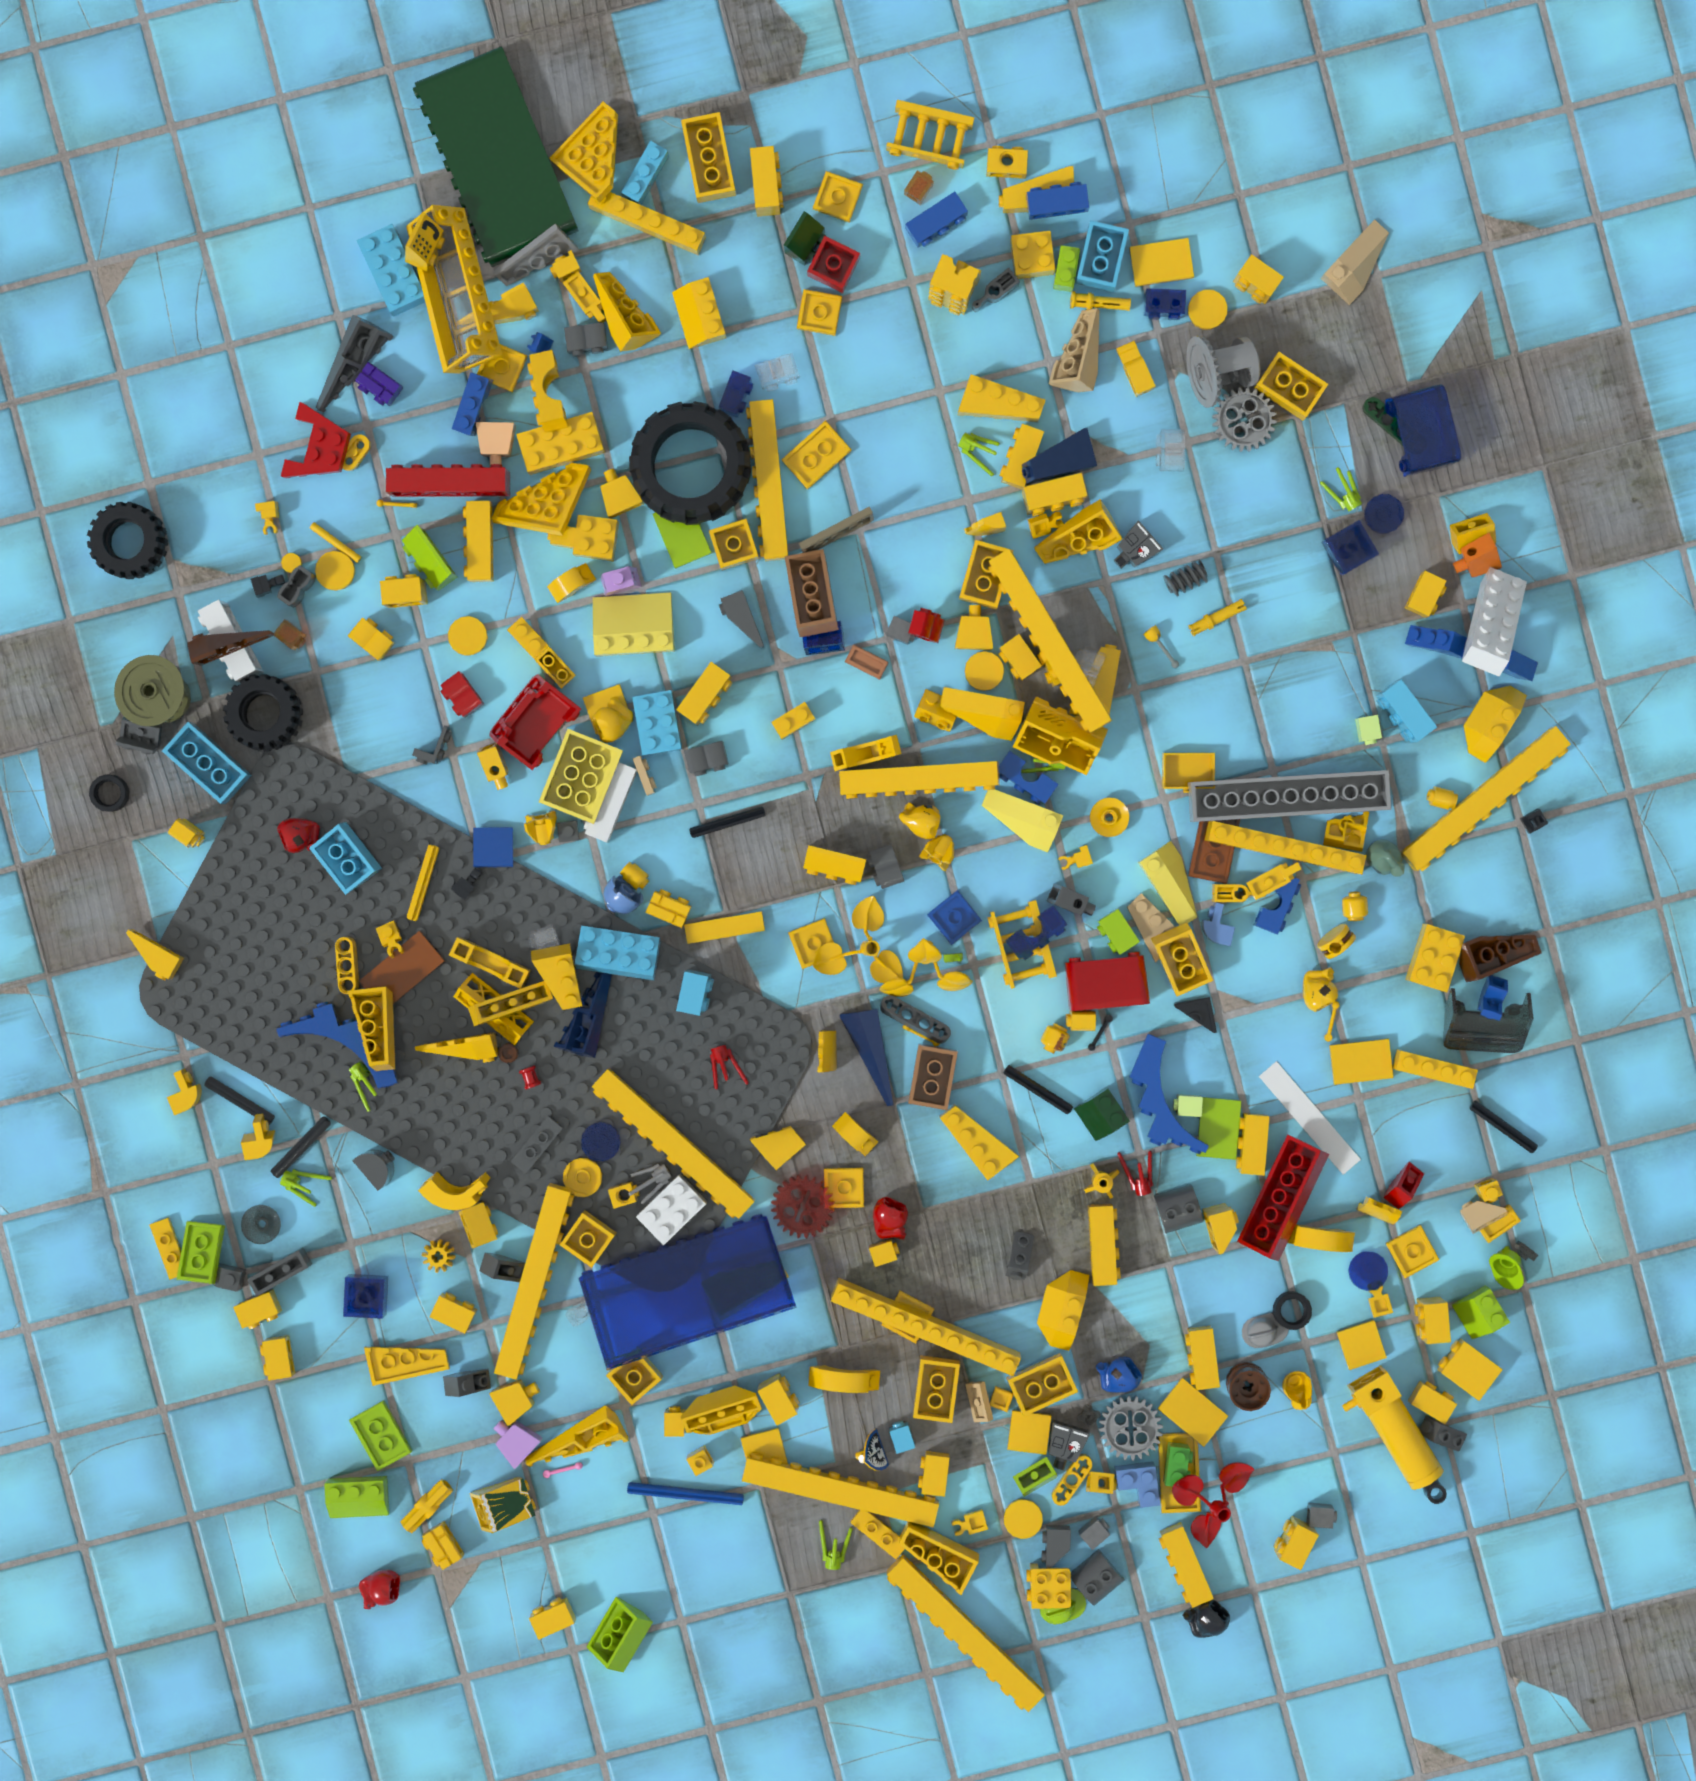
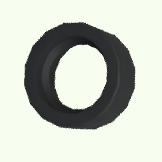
M105 774L99 776L92 782L89 788L91 803L101 811H118L129 800L130 791L127 783L116 775ZM114 782L119 786L121 795L115 804L106 805L99 799L98 789L103 783Z
M1287 1291L1276 1298L1273 1304V1315L1281 1326L1289 1330H1298L1309 1323L1312 1316V1307L1310 1301L1304 1295L1294 1291ZM1296 1299L1303 1305L1304 1313L1298 1321L1288 1322L1282 1317L1281 1307L1286 1300Z

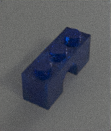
M1054 905L1037 916L1042 925V930L1038 936L1028 937L1022 929H1019L1005 939V942L1019 960L1022 958L1024 960L1028 959L1034 954L1032 950L1038 946L1040 949L1050 942L1049 938L1055 934L1057 937L1066 931L1064 927L1068 924Z

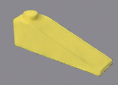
M987 790L982 806L1028 845L1045 852L1049 851L1064 816L998 790Z
M1169 841L1140 860L1138 864L1177 924L1182 925L1196 919L1197 914L1182 857L1173 843Z

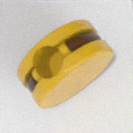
M1340 924L1326 933L1318 942L1317 947L1324 953L1327 959H1332L1348 949L1355 941L1356 936L1351 932L1347 924Z

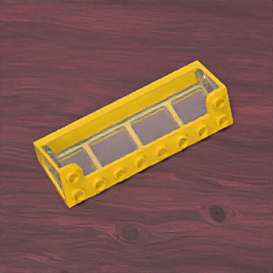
M431 205L424 213L444 230L443 238H445V243L442 249H438L435 254L437 259L434 266H430L427 272L417 267L443 373L460 374L500 357L502 352L465 208ZM420 215L406 226L409 237Z

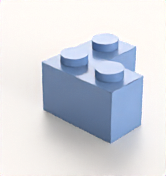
M1153 1461L1114 1466L1118 1491L1137 1489L1140 1508L1160 1506L1156 1467Z

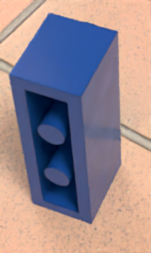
M1073 182L1066 187L1052 185L1050 189L1044 190L1041 187L1031 188L1026 194L1029 220L1085 213L1090 208L1087 184H1081V182Z
M954 191L907 222L905 229L918 248L920 246L926 247L933 242L932 238L938 234L943 236L950 230L949 227L952 225L963 223L968 215V210Z

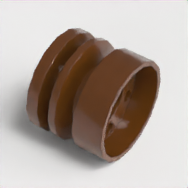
M1242 1362L1232 1367L1227 1374V1391L1232 1402L1238 1408L1245 1411H1255L1266 1405L1270 1398L1271 1388L1266 1374L1261 1367L1254 1363ZM1245 1381L1249 1382V1387H1246L1244 1383Z

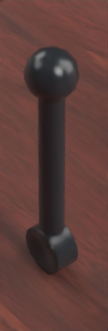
M1111 1015L1105 1016V1022L1093 1042L1088 1045V1050H1095L1097 1041L1108 1023L1113 1020Z

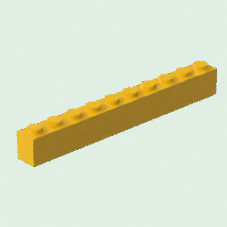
M1007 549L989 560L991 566L988 569L993 577L998 576L1001 581L998 584L1004 595L1008 593L1011 598L1008 601L1014 612L1018 610L1021 615L1019 621L1024 629L1028 627L1032 633L1029 635L1034 646L1039 645L1042 650L1039 652L1041 658L1045 663L1049 662L1052 668L1049 671L1053 678L1060 680L1062 686L1059 688L1065 697H1070L1072 701L1070 706L1074 713H1079L1083 720L1080 723L1084 730H1089L1093 733L1113 721L1012 551Z
M1557 726L1550 727L1457 804L1454 809H1451L1401 851L1402 857L1414 871H1424L1431 865L1429 861L1434 857L1438 859L1446 852L1445 848L1447 846L1457 844L1464 832L1468 834L1477 827L1475 823L1480 819L1482 821L1487 819L1492 814L1490 811L1493 808H1500L1507 802L1506 798L1510 794L1514 796L1521 791L1522 784L1526 781L1530 783L1538 776L1536 773L1539 770H1546L1553 764L1551 760L1556 756L1560 758L1567 753V747L1571 743Z
M610 1068L593 1084L592 1088L595 1089L593 1093L598 1098L602 1099L604 1097L609 1102L608 1106L614 1112L619 1111L623 1115L622 1119L630 1126L633 1124L638 1128L637 1132L644 1139L648 1137L653 1142L651 1145L657 1151L665 1152L668 1155L666 1158L673 1165L678 1164L682 1168L681 1172L690 1179L692 1177L697 1181L696 1186L703 1192L707 1190L712 1195L710 1198L717 1205L721 1203L726 1207L725 1212L730 1217L734 1218L736 1216L739 1219L755 1202V1199Z
M549 1183L547 1186L495 1367V1374L517 1380L519 1374L523 1375L526 1363H523V1360L530 1353L531 1345L528 1343L530 1337L534 1338L537 1326H534L535 1319H539L541 1315L540 1301L545 1300L548 1289H545L546 1281L550 1282L553 1270H550L551 1263L556 1262L558 1252L555 1249L557 1244L562 1242L564 1233H561L562 1225L566 1226L569 1214H566L568 1206L571 1207L573 1204L574 1195H571L573 1189Z
M838 1278L832 1292L831 1302L1011 1376H1014L1021 1360L1020 1352L841 1278Z
M752 1453V1456L747 1455L742 1482L934 1528L939 1501L932 1495H924L923 1497L916 1495L917 1493L911 1490L902 1492L898 1491L897 1487L891 1485L882 1487L878 1486L877 1482L867 1481L865 1483L853 1476L844 1478L840 1477V1474L837 1472L829 1471V1473H824L816 1467L807 1469L795 1462L784 1464L783 1460L779 1458L768 1460L758 1453Z
M904 1554L887 1569V1580L894 1587L896 1585L900 1587L902 1595L908 1600L912 1599L916 1603L915 1607L922 1614L926 1613L930 1617V1622L938 1628L940 1626L945 1631L943 1634L950 1641L954 1640L958 1644V1649L964 1655L968 1653L973 1658L972 1662L979 1669L982 1667L987 1672L986 1676L992 1682L997 1681L1001 1685L1000 1689L1007 1696L1011 1695L1015 1699L1014 1703L1021 1710L1025 1709L1029 1712L1045 1696L1044 1689Z

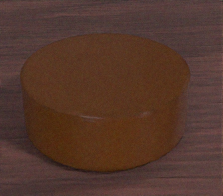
M512 1043L502 1045L498 1051L500 1060L505 1063L514 1062L519 1055L518 1048Z

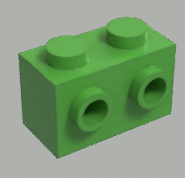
M1168 1442L1163 1479L1166 1486L1173 1487L1176 1481L1190 1475L1188 1464L1192 1463L1193 1451H1190L1188 1444Z

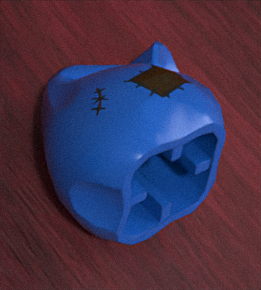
M1118 1357L1111 1364L1100 1362L1095 1366L1100 1374L1101 1387L1107 1392L1124 1393L1132 1391L1139 1386L1142 1379L1140 1370L1129 1357Z

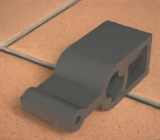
M1007 268L986 286L985 296L980 300L974 301L972 304L974 312H978L980 307L986 302H999L1019 286L1020 281L1010 268ZM990 289L993 291L998 290L999 294L997 296L994 294L990 295L988 291Z

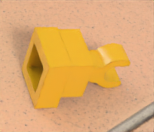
M278 502L255 503L256 512H261V518L265 520L263 533L268 535L267 529L272 527L273 532L277 534L278 528L274 525L273 519L280 518Z
M1087 845L1079 847L1080 852L1074 853L1073 856L1059 857L1058 860H1067V865L1061 869L1066 870L1074 863L1077 864L1078 868L1093 864Z

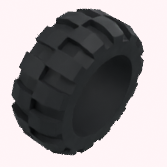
M696 401L683 404L682 402L667 405L668 408L658 413L655 411L645 420V425L640 431H637L634 437L631 456H629V468L633 485L640 498L650 510L652 509L660 517L668 521L684 523L685 525H701L702 522L710 520L713 522L724 516L725 512L732 506H736L743 496L746 485L749 484L751 456L747 440L740 427L721 409L717 410L710 407L707 403ZM683 430H701L714 436L726 450L727 464L725 473L719 484L705 495L695 498L675 496L666 491L657 481L655 475L656 455L661 445L673 434Z

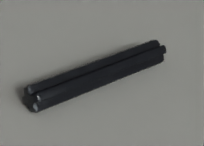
M761 806L692 827L689 831L691 837L696 838L765 817L766 814Z
M1008 1065L1005 1068L1004 1075L1065 1114H1069L1073 1109L1070 1103L1012 1066Z
M211 1076L205 1081V1087L254 1117L255 1114H263L264 1119L268 1121L269 1125L273 1122L275 1116L220 1081Z
M1474 1101L1470 1105L1469 1109L1528 1152L1534 1153L1538 1145L1478 1101Z
M324 1116L321 1117L271 1169L272 1175L280 1178L331 1125L329 1119Z

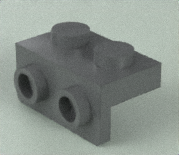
M123 717L121 719L120 737L116 740V745L122 746V748L127 750H138L143 754H154L160 747L162 725L152 727L140 726Z

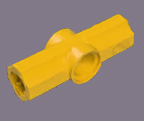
M443 1479L438 1481L428 1493H425L414 1504V1508L400 1521L403 1528L411 1534L415 1532L426 1519H429L438 1510L439 1505L453 1492L451 1485Z

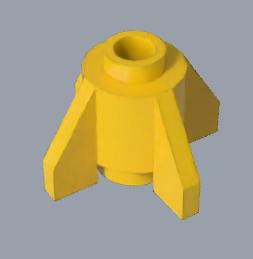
M552 810L546 813V815H526V823H524L525 832L539 845L551 843V840L554 839L553 834L557 819L556 812Z
M946 834L937 835V837L927 842L919 857L929 859L933 863L938 864L943 871H946L954 859L953 839Z
M1091 1163L1090 1166L1095 1174L1092 1177V1184L1085 1187L1084 1191L1087 1193L1096 1190L1100 1193H1107L1110 1199L1113 1198L1110 1190L1113 1186V1179L1120 1172L1118 1169L1109 1174L1104 1171H1098L1094 1163ZM1101 1180H1106L1104 1186L1099 1184Z

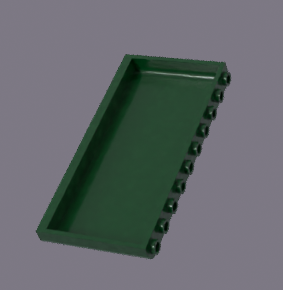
M502 46L415 82L416 87H413L416 98H421L423 105L420 108L424 117H429L431 122L428 124L432 136L436 135L438 142L435 144L439 153H444L446 158L443 161L447 172L451 171L454 177L450 180L454 189H459L461 194L458 197L462 208H466L469 215H466L470 227L474 226L476 233L473 235L477 245L481 244L484 251L481 252L485 263L489 262L491 267L504 263L554 224L567 236L579 231Z

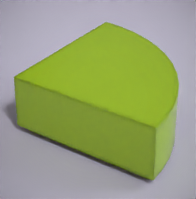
M963 953L943 954L944 962L962 961Z

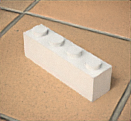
M620 762L618 763L595 823L585 822L583 828L586 829L585 834L609 843L637 774V769Z

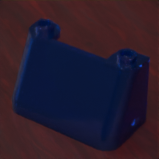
M1442 384L1385 400V411L1391 417H1396L1405 455L1399 461V468L1403 472L1404 477L1446 468L1461 460V450L1446 389Z

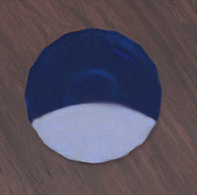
M1380 494L1373 497L1367 503L1364 510V519L1372 531L1379 534H1388L1395 531L1401 525L1404 519V508L1402 503L1392 495Z
M598 1122L588 1126L583 1132L581 1139L582 1150L587 1157L594 1161H607L618 1152L621 1143L620 1135L616 1128L605 1122Z
M1361 1252L1354 1256L1349 1264V1278L1357 1288L1364 1291H1374L1380 1288L1387 1280V1263L1377 1253Z

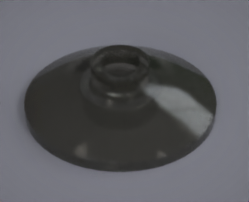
M266 1205L251 1207L245 1212L241 1220V1229L244 1236L255 1244L271 1242L277 1237L281 1227V1221L277 1212ZM260 1220L265 1221V1227L259 1225Z

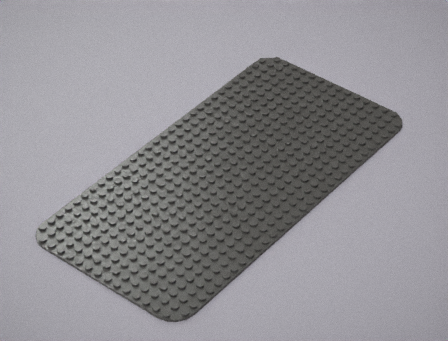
M290 744L282 745V748L278 750L272 749L266 752L255 764L251 772L252 776L242 788L159 942L162 946L184 957L174 978L162 980L155 976L156 972L152 971L148 965L143 971L139 992L140 1002L147 1015L166 1029L432 1174L438 1172L448 1183L454 1186H468L486 1172L491 1178L487 1182L488 1187L482 1192L483 1195L480 1200L533 1229L536 1228L549 1183L565 1187L563 1172L570 1162L578 1158H589L595 1161L603 1174L602 1183L599 1189L590 1196L577 1197L574 1195L573 1204L571 1207L568 1206L566 1214H569L566 1226L562 1225L561 1233H564L562 1241L583 1211L586 1210L617 1232L596 1261L597 1264L633 1284L653 1292L672 1291L684 1285L696 1271L727 1214L725 1212L726 1207L721 1203L717 1205L710 1198L712 1195L707 1190L705 1192L700 1190L696 1186L697 1181L692 1177L690 1179L681 1172L682 1168L678 1164L673 1165L666 1158L668 1155L663 1151H657L651 1145L653 1142L648 1137L644 1139L637 1132L638 1128L633 1124L631 1126L622 1119L623 1115L619 1111L614 1112L608 1106L609 1102L604 1097L602 1099L598 1098L593 1093L595 1089L592 1086L610 1068L734 1181L742 1186L760 1153L750 1139L754 1136L758 1138L768 1135V1132L773 1130L808 1065L812 1053L811 1035L804 1022L784 1007L660 940L654 980L612 974L595 1058L580 1056L554 1047L555 1042H559L565 1033L562 1031L563 1028L569 1026L574 1015L572 1013L575 1008L562 1010L553 994L552 1000L521 1011L534 1022L515 1045L518 1048L519 1055L512 1063L501 1061L499 1056L494 1057L495 1061L483 1063V1059L474 1060L415 1051V1046L493 1032L496 1033L498 1051L502 1045L511 1043L487 1023L474 1027L468 1008L453 996L471 973L475 974L500 995L519 990V988L502 981L487 971L449 956L457 937L469 940L532 970L524 986L527 987L544 981L531 960V951L570 943L575 965L581 926L647 936L652 935L514 860L513 867H477L476 869L482 874L472 884L475 890L470 894L471 896L467 901H464L451 888L461 877L466 880L475 869L473 868L472 837L311 749ZM288 818L311 820L320 827L319 840L336 825L347 822L382 869L362 885L345 895L312 851H308L306 848L298 853L286 851L278 834L277 827ZM428 845H435L439 847V852L417 921L409 920L407 913ZM394 920L402 937V940L397 942L398 944L403 945L418 931H421L444 958L445 962L393 1004L395 1072L399 1083L378 1089L372 1074L368 1072L367 1080L376 1091L377 1096L371 1093L363 1081L359 1082L370 1107V1112H367L355 1083L350 1077L352 1074L349 1071L356 1063L363 1062L362 1059L351 1049L331 1038L314 1034H295L279 1037L276 1029L281 1027V1023L292 1021V1023L300 1022L299 1018L311 1015L313 1018L314 1013L312 1009L317 1008L316 1005L323 1002L334 1005L340 1026L343 1025L342 1021L354 1018V1021H357L349 995L342 993L338 988L335 943L342 937H351L356 941L359 980H361L389 956L387 953L388 946L385 948L382 946L376 928ZM344 940L341 945L342 949L348 951L350 943ZM345 960L343 968L349 971L352 964L349 960ZM575 967L582 997L586 988H591L596 978L593 976L596 972L576 969ZM688 969L711 974V979H714L712 991L707 993V998L710 999L708 1010L700 1016L676 1011L684 972ZM347 979L344 986L347 990H351L353 983ZM472 980L467 985L472 990H479L478 985ZM359 982V988H358V990H359V989H365V988L362 986V984ZM484 995L485 1000L493 998L491 995ZM515 1019L516 1024L523 1029L526 1023L521 1019ZM726 1045L727 1049L731 1048L732 1055L749 1084L746 1085L728 1057V1061L724 1062L729 1078L728 1081L724 1078L720 1063L717 1064L716 1061L718 1089H715L710 1058L712 1054L711 1049ZM535 1065L537 1078L542 1084L525 1090V1082L522 1074H519V1070ZM549 1115L563 1129L525 1174L511 1163V1160ZM656 1164L660 1166L665 1164L672 1176L668 1179L669 1183L681 1173L707 1200L706 1205L664 1245L636 1216L669 1183L662 1186L644 1204L641 1201L659 1184L656 1181L639 1191L640 1196L637 1197V1202L613 1209L608 1192L610 1187L630 1181L638 1187L653 1178L651 1173L654 1171L631 1177V1174L653 1167ZM626 1189L620 1190V1197L623 1199L630 1198L629 1191Z

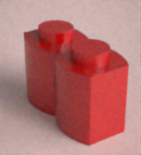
M920 608V611L914 610L908 633L925 641L939 643L945 620L940 618V614L933 613L925 608Z
M460 671L440 685L442 687L440 692L446 700L450 699L453 702L454 706H452V709L458 716L462 715L466 718L484 704L467 678Z

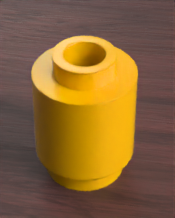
M1434 786L1432 789H1429L1426 799L1431 806L1449 810V808H1455L1458 794H1455L1452 790Z
M628 862L620 872L623 876L622 879L636 890L638 888L643 889L649 882L647 879L649 875L635 863Z

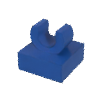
M537 332L536 335H531V338L534 340L532 345H527V348L533 353L548 351L551 349L554 341L544 334Z

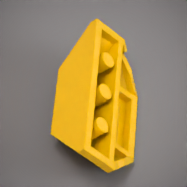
M1511 685L1484 691L1463 725L1468 753L1486 763L1502 744L1521 713L1527 695Z
M1069 1270L1046 1285L1037 1325L1050 1346L1070 1351L1085 1303L1090 1275Z
M734 1385L697 1397L680 1417L686 1433L694 1432L711 1435L747 1424L757 1412L762 1410V1407L755 1392Z

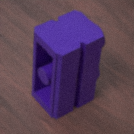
M370 362L365 365L362 372L355 379L359 384L357 388L366 395L369 392L375 396L373 400L382 406L384 404L391 406L403 390L402 385Z

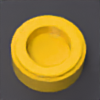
M288 553L282 558L281 564L285 571L292 573L296 567L302 566V559L297 554Z

